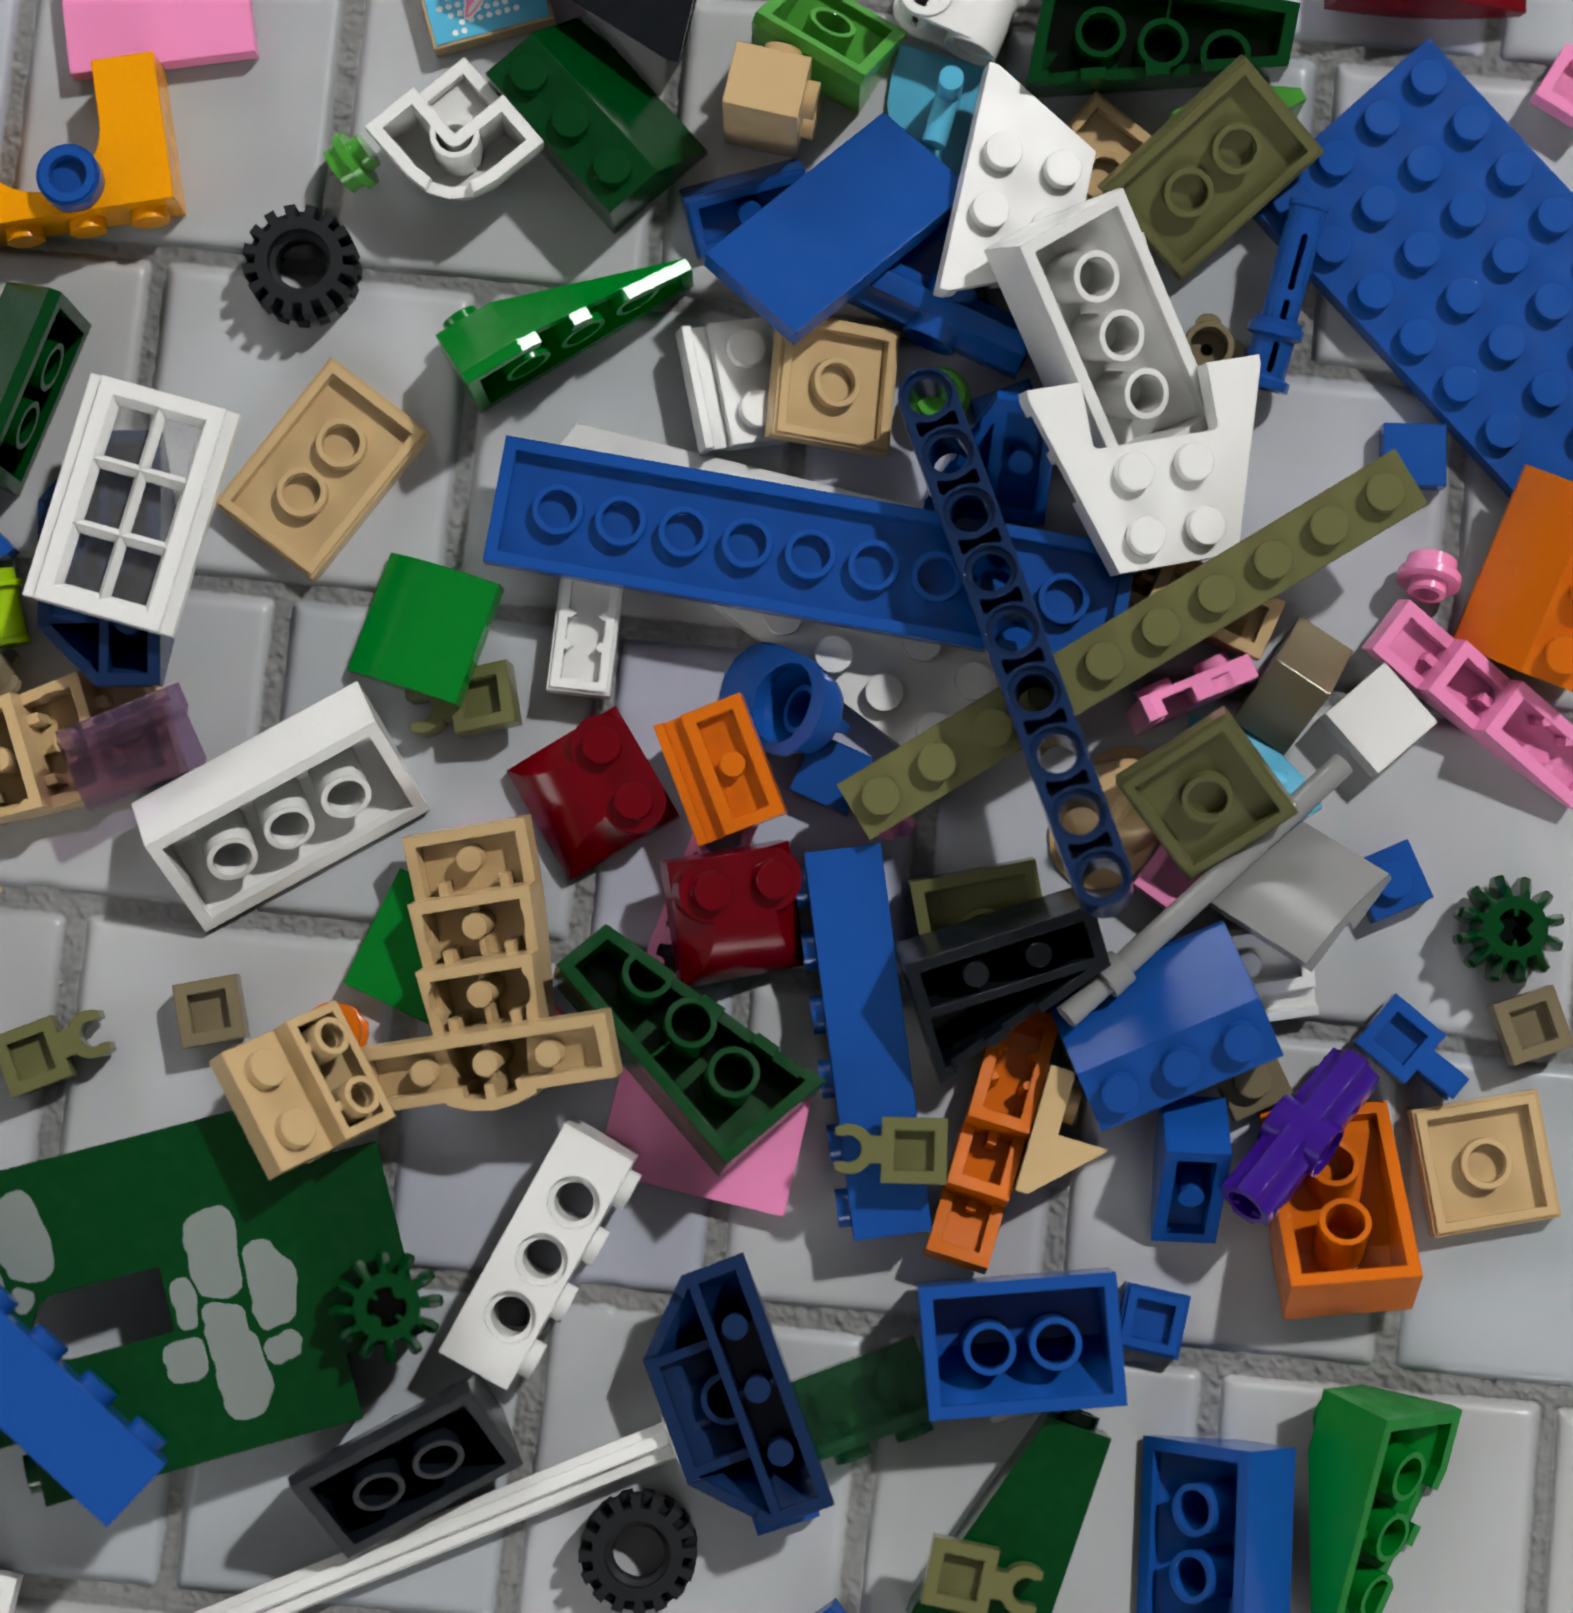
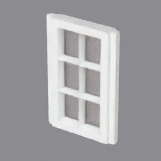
M91 373L22 595L40 602L175 639L242 416L209 404L105 375L101 376Z

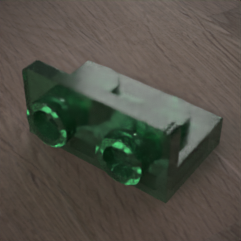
M913 1334L792 1379L813 1437L819 1460L833 1456L836 1465L846 1464L872 1453L873 1450L870 1445L872 1441L894 1434L897 1442H904L924 1435L934 1429L928 1417L922 1357Z

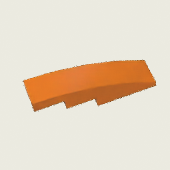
M1041 1010L1037 1011L1007 1032L1008 1038L992 1049L990 1046L984 1048L947 1169V1185H943L931 1224L932 1231H929L924 1248V1256L981 1274H985L988 1270L1004 1209L1010 1200L1025 1141L1031 1132L1058 1033V1028L1051 1013L1046 1011L1042 1013Z

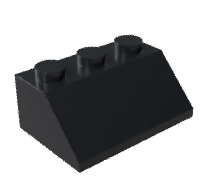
M475 1373L304 1464L288 1477V1481L293 1492L346 1557L350 1558L523 1465L503 1407L481 1376Z

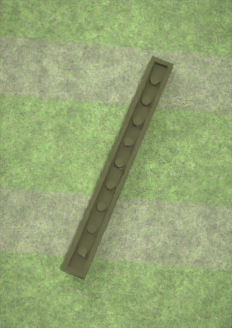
M1396 449L1391 450L1054 653L1056 664L1075 715L1081 714L1428 505L1429 503ZM1032 687L1024 691L1019 698L1018 704L1027 711H1042L1051 704L1054 695L1046 688ZM1000 688L994 689L836 784L869 840L1021 750Z

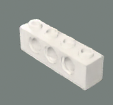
M574 1116L567 1120L438 1352L506 1391L518 1374L529 1380L548 1346L538 1340L549 1317L560 1323L579 1290L578 1287L572 1285L569 1281L580 1261L592 1266L611 1233L600 1226L611 1205L614 1204L624 1209L642 1177L641 1174L632 1170L640 1153ZM570 1182L585 1185L593 1196L592 1211L586 1214H575L569 1211L561 1199L563 1185ZM545 1239L553 1242L561 1252V1266L555 1270H544L535 1265L530 1256V1246L533 1241ZM511 1296L524 1301L530 1311L529 1323L524 1326H512L505 1322L499 1312L500 1299Z

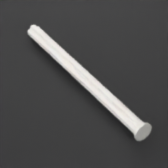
M661 1415L662 1422L421 1519L350 1558H347L343 1552H340L193 1613H297L675 1458L680 1464L664 1417Z

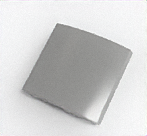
M1302 821L1289 830L1218 895L1208 907L1312 972L1347 925L1352 929L1356 928L1392 878L1386 871Z

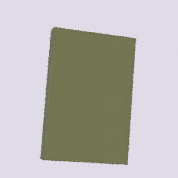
M1240 54L1100 182L1097 187L1103 194L1117 188L1124 189L1141 232L1145 234L1148 246L1181 282L1325 151L1247 57Z

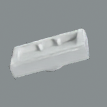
M560 578L546 686L548 693L611 700L624 589Z

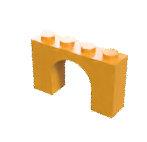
M153 51L91 60L100 127L99 140L94 157L102 167L105 177L104 190L99 200L84 211L65 212L51 205L41 192L20 191L0 182V244L7 243L14 248H31L44 244L46 242L45 237L68 233L74 238H95L105 235L108 232L107 227L132 224L133 227L139 229H154L169 224L172 217L186 215L167 75Z

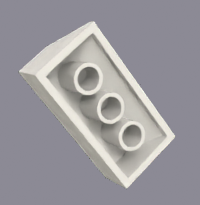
M1123 188L1114 189L1033 221L984 249L1043 387L1081 382L1094 447L1105 448L1204 432L1208 429L1197 373L1198 365Z
M358 681L131 803L144 847L205 932L430 810L385 725Z

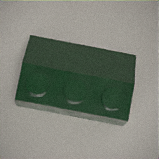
M585 15L533 32L485 73L488 84L499 97L504 95L543 139L545 146L541 151L542 155L614 234L707 155V150Z
M6 282L0 296V489L19 497L92 326L62 292L50 287Z

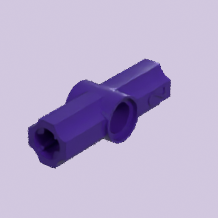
M1332 1048L1294 1096L1286 1094L1276 1103L1259 1130L1256 1144L1222 1185L1221 1196L1227 1200L1233 1212L1251 1224L1261 1223L1268 1226L1272 1219L1277 1216L1283 1205L1290 1200L1306 1176L1314 1178L1324 1169L1342 1141L1345 1127L1377 1088L1379 1076L1371 1069L1365 1058L1349 1048L1346 1050Z

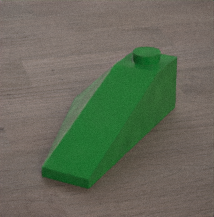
M684 258L490 302L478 310L475 306H468L451 315L443 323L445 329L435 336L449 363L476 407L482 413L693 287L692 268Z
M1363 1384L1323 1390L1322 1398L1314 1410V1429L1308 1449L1311 1613L1383 1612L1394 1587L1393 1580L1387 1572L1393 1559L1400 1553L1405 1544L1413 1546L1421 1526L1411 1522V1519L1426 1486L1437 1491L1447 1471L1462 1409L1451 1404Z

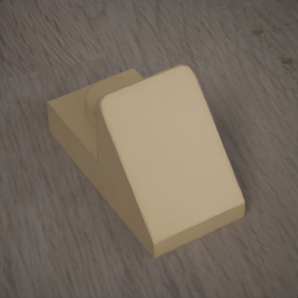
M1054 1065L1048 1066L1031 1132L1023 1148L1013 1190L1029 1194L1108 1151L1105 1148L1058 1135L1061 1124L1072 1125L1078 1111L1082 1088L1073 1086L1076 1072Z

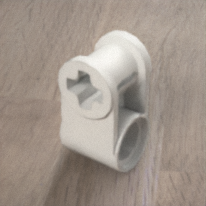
M894 0L892 13L896 25L908 32V36L918 38L944 49L967 63L985 67L989 62L995 63L1018 6L1015 0H929L926 6L917 4V0ZM913 16L918 18L917 23L912 21Z

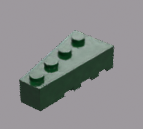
M1041 0L1025 88L1036 98L1091 95L1095 91L1099 94L1205 87L1240 54L1247 57L1267 83L1279 82L1289 65L1300 3L1287 0Z
M607 924L586 939L555 966L553 984L577 1012L611 1007L623 1066L718 1177L813 1098L826 1081L808 1067L804 1069L779 1051L780 1047L759 1032L757 1034L753 1033L725 1013V1008L706 994L704 996L700 995L676 978L675 972Z

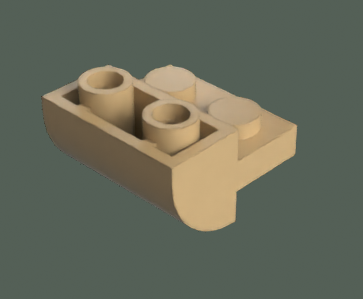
M336 1000L285 1021L274 1030L223 1051L208 1061L268 1180L305 1163L309 1164L396 1117Z

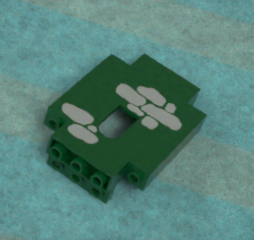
M232 1110L0 1170V1284L19 1302V1305L12 1313L31 1330L34 1328V1321L39 1308L53 1295L159 1267L174 1328L173 1332L73 1359H63L80 1376L90 1369L103 1379L118 1395L111 1405L130 1423L139 1415L165 1438L167 1444L160 1451L169 1458V1461L156 1476L363 1418L347 1353L358 1351L366 1334L361 1331L351 1341L344 1344L341 1343L337 1335L344 1327L355 1322L354 1315L343 1318H331L329 1308L336 1304H353V1297L341 1294L333 1288L338 1278L344 1279L356 1287L363 1282L353 1271L350 1265L352 1260L360 1258L365 1263L370 1275L379 1273L375 1259L376 1251L378 1249H386L389 1255V1272L396 1273L399 1261L404 1255L376 1141L331 1152L309 1164L305 1163L268 1180ZM408 1273L406 1279L411 1282L410 1274ZM391 1287L377 1289L374 1293L378 1296V1300L369 1298L367 1312L378 1314L381 1324L388 1325L396 1322L398 1319L394 1312L403 1314L405 1311V1300L394 1298ZM415 1325L410 1332L416 1335L423 1333L424 1330ZM376 1340L375 1346L383 1344L384 1341ZM0 1428V1449L16 1445L17 1443ZM29 1454L23 1455L24 1470L29 1489L32 1494L43 1493L46 1507L76 1499Z

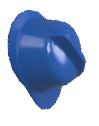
M762 642L748 647L736 657L724 676L720 700L739 692L743 694L764 751L772 755L787 757L793 753H814L824 748L832 740L835 733H849L851 726L842 719L844 698L840 686L833 678L823 672L822 667L811 658L778 644Z

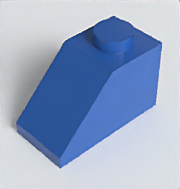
M1186 1096L1159 1108L1153 1144L1151 1241L1216 1243L1224 1198L1221 1196V1189L1223 1183L1228 1178L1232 1159L1226 1098Z

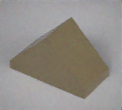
M1300 616L1233 715V718L1242 730L1251 733L1282 755H1285L1331 695L1353 650Z

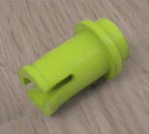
M14 567L0 568V649L31 643L19 588L24 587L25 584L22 578H16Z

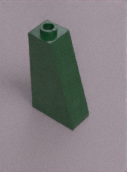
M1081 1409L1061 1411L1060 1415L1053 1412L1041 1413L954 1535L956 1538L999 1547L1000 1555L997 1567L1006 1568L1010 1564L1019 1561H1027L1039 1566L1044 1573L1042 1581L1022 1578L1013 1587V1595L1019 1600L1033 1602L1037 1608L1036 1613H1053L1111 1442V1437L1105 1431L1097 1428L1100 1418ZM923 1580L910 1597L906 1609L907 1613H962L921 1604L920 1595ZM990 1599L988 1613H1011L1006 1609L1002 1601Z

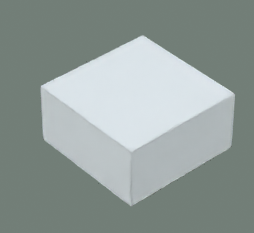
M1386 662L1378 666L1318 718L1370 778L1379 774L1438 722Z

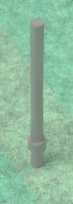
M1334 754L1291 794V797L1297 804L1298 814L1207 870L1119 952L1109 951L1107 954L1111 966L1079 987L1057 1007L1064 1020L1075 1027L1109 995L1118 997L1136 980L1135 971L1353 773L1349 763L1340 755Z

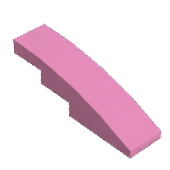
M1398 599L1361 649L1380 665L1386 662L1413 693L1462 732L1562 805L1573 809V725L1524 681L1510 679L1467 640L1454 639L1410 599Z

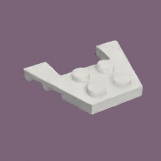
M1259 354L1206 362L1197 367L1208 427L1207 431L1096 448L1092 443L1081 382L1026 390L1018 395L1020 406L1026 417L1032 416L1049 449L1046 455L1051 465L1057 464L1076 500L1072 505L1110 577L1210 560L1240 542L1261 367Z

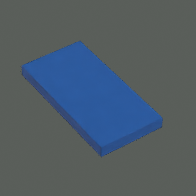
M883 112L705 253L704 266L791 344L795 345L950 219L959 176Z

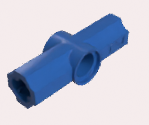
M898 261L847 302L903 328V334L908 339L929 351L945 356H951L955 352L1015 380L1028 354V350L1012 315L980 301L979 295L973 289L957 291L950 297L940 298L933 296L938 273H930L929 276H926Z

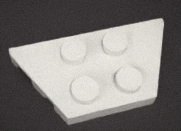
M989 62L982 72L933 296L940 298L950 297L957 291L984 286H988L989 289L1000 288L984 249L1033 221L1086 201L1096 151L1005 69L993 62Z

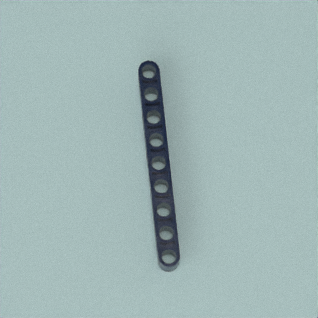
M932 367L918 368L907 374L900 383L898 390L899 406L913 450L1074 897L1080 908L1090 916L1101 919L1115 917L1128 907L1134 892L1129 860L955 385L949 375L940 369ZM934 396L945 401V405L935 414L922 415L914 411L917 403L926 397ZM946 454H960L967 459L963 467L953 473L939 472L934 468L939 458ZM969 511H979L988 516L985 525L977 531H961L955 527V523L962 514ZM990 569H1000L1010 575L1006 585L996 591L982 590L976 586V581L983 572ZM1018 627L1031 633L1030 642L1020 650L1008 651L997 645L1000 635L1009 628ZM1032 687H1042L1052 692L1054 698L1051 704L1044 710L1031 712L1023 709L1018 704L1019 698L1024 691ZM1054 747H1064L1074 752L1076 760L1072 767L1065 772L1052 773L1040 765L1041 757L1044 753ZM1074 808H1088L1099 817L1098 824L1087 834H1071L1062 826L1063 818ZM1097 869L1113 870L1120 876L1122 880L1121 887L1110 897L1099 898L1092 896L1084 888L1085 879Z

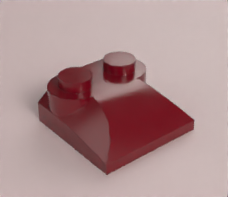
M616 706L602 714L586 718L575 730L507 770L570 881L680 818Z
M780 839L660 861L677 978L689 987H695L803 966L796 899L801 888L802 873L797 860L790 853L788 840Z

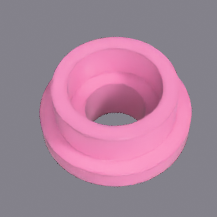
M1417 549L1407 555L1406 562L1400 565L1396 580L1399 586L1406 590L1412 599L1423 603H1439L1445 597L1453 596L1459 592L1462 576L1457 571L1458 562L1452 555L1435 549Z

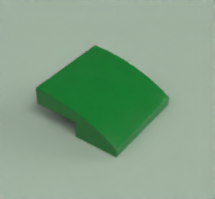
M391 552L347 670L404 691L410 690L461 708L505 589L498 583L471 574Z

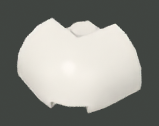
M465 57L420 93L414 87L365 126L366 131L402 173L423 191L438 199L469 201L490 192L539 154L545 146L543 139L504 95L499 97Z

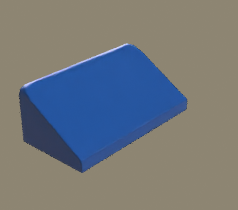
M798 158L789 159L679 189L697 259L704 258L705 253L801 178L805 174V169Z

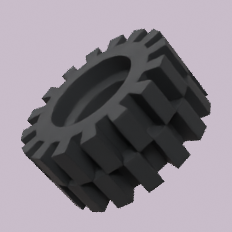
M295 204L284 206L286 214L277 217L272 210L264 215L268 224L263 229L255 224L249 232L254 239L252 244L244 243L242 254L246 258L247 264H242V269L249 283L250 290L262 308L269 315L273 313L278 321L289 325L290 320L297 323L299 328H310L311 320H318L321 326L330 323L329 314L337 311L341 316L349 309L345 301L348 297L356 299L359 292L356 281L357 279H362V267L358 260L360 256L350 234L344 225L341 226L334 215L326 211L325 215L320 214L317 206L306 204L305 212H300ZM297 245L314 246L321 250L326 258V269L322 278L316 284L307 288L291 287L282 281L279 274V265L283 255Z
M633 1488L622 1490L620 1495L613 1498L610 1496L604 1500L600 1507L593 1511L587 1521L578 1550V1561L582 1564L583 1568L582 1578L585 1585L590 1584L594 1589L593 1596L600 1603L604 1599L612 1604L611 1610L622 1613L623 1609L633 1610V1613H645L646 1610L655 1608V1611L658 1612L667 1608V1603L672 1599L677 1600L684 1593L687 1583L691 1581L698 1553L697 1534L695 1528H692L690 1516L684 1508L681 1510L675 1504V1499L666 1494L663 1497L655 1494L654 1489L648 1488L633 1492ZM632 1526H644L657 1533L664 1546V1558L655 1571L647 1575L635 1576L626 1573L618 1566L613 1554V1545L615 1539L623 1530Z

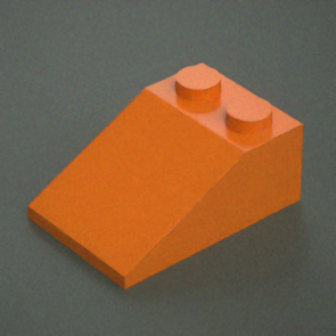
M1387 1101L1364 1103L1345 1127L1342 1141L1328 1164L1316 1177L1311 1178L1307 1175L1290 1200L1283 1205L1277 1216L1269 1223L1272 1262L1283 1320L1410 1310L1413 1308L1423 1273ZM1271 1110L1259 1111V1130Z

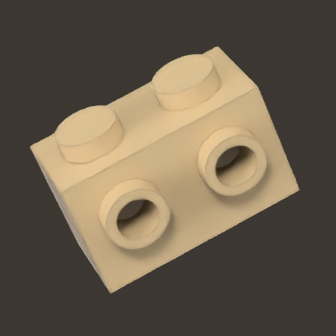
M736 41L722 100L724 143L797 158L801 139L813 140L820 110L818 99L821 82L811 80L812 57L802 55L798 48L783 42L772 41L765 43V46Z

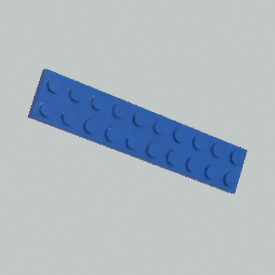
M506 435L483 556V562L486 565L987 653L936 511ZM961 515L957 519L955 527L966 532L977 531L985 525L987 520ZM1005 523L1053 654L1128 609L1134 573L1110 577L1090 538ZM990 569L978 577L976 586L982 590L996 591L1006 585L1010 575L1000 569ZM1009 628L1000 635L997 645L1004 650L1017 651L1027 646L1032 635L1022 628Z

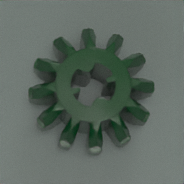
M1503 875L1492 877L1488 886L1489 892L1480 886L1471 887L1467 891V895L1475 909L1460 907L1456 908L1453 917L1459 922L1469 925V931L1460 932L1452 936L1454 945L1471 943L1474 947L1463 961L1467 968H1475L1486 961L1484 973L1487 981L1498 982L1506 971L1513 984L1527 981L1528 967L1536 973L1546 972L1550 965L1542 950L1557 952L1561 951L1563 947V942L1559 938L1548 935V928L1564 924L1565 918L1562 914L1546 916L1543 912V909L1551 903L1553 894L1549 891H1543L1530 899L1532 884L1531 879L1527 877L1517 878L1511 888ZM1513 917L1518 924L1512 930L1515 940L1503 942L1499 937V934L1504 929L1501 920Z
M378 1249L375 1259L379 1273L370 1275L365 1263L360 1258H355L351 1261L350 1265L363 1282L356 1287L344 1279H336L333 1288L341 1294L353 1297V1304L330 1306L329 1314L331 1318H343L354 1315L355 1322L344 1327L337 1337L344 1344L363 1331L366 1337L359 1347V1358L368 1360L372 1355L376 1340L384 1341L383 1355L385 1362L392 1364L397 1361L394 1340L402 1337L409 1351L416 1355L422 1351L420 1341L410 1332L416 1325L424 1331L433 1334L438 1331L439 1324L431 1318L421 1316L420 1310L421 1308H437L442 1306L443 1296L440 1294H429L419 1297L417 1291L430 1284L435 1275L432 1270L427 1269L419 1273L411 1282L408 1281L406 1276L412 1268L415 1259L412 1254L404 1253L399 1261L396 1273L389 1272V1255L387 1250ZM383 1287H391L394 1298L405 1300V1311L403 1314L394 1312L398 1320L388 1325L381 1324L378 1314L367 1312L369 1298L378 1300V1296L374 1292Z

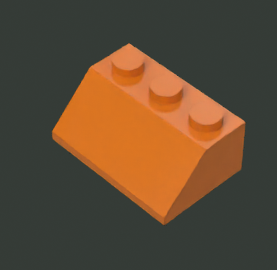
M1524 464L1452 637L1454 639L1467 640L1489 659L1572 692L1573 481Z

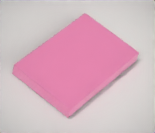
M62 0L69 71L74 81L93 79L91 60L149 51L155 53L164 70L259 58L253 0Z
M622 1064L623 1072L619 1075L605 1134L640 1153L632 1170L642 1175L639 1182L784 1217L812 1098L718 1177Z

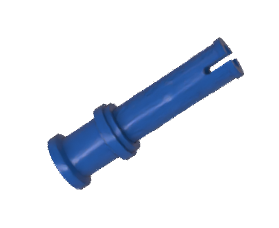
M1290 197L1288 203L1290 206L1274 259L1261 314H1254L1253 320L1249 319L1247 330L1252 336L1246 356L1259 354L1261 361L1258 390L1281 395L1288 394L1290 385L1285 382V377L1294 344L1301 343L1304 332H1301L1302 325L1297 324L1309 276L1313 268V261L1326 213L1329 212L1330 206L1324 203L1300 197Z

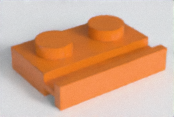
M736 693L680 715V717L666 723L653 726L699 847H704L714 841L788 814L742 693Z

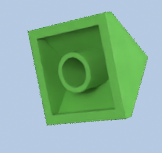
M768 0L756 11L752 20V44L765 46L767 42H783L798 48L802 55L812 57L811 80L821 82L820 93L857 115L861 112L908 33L853 0Z

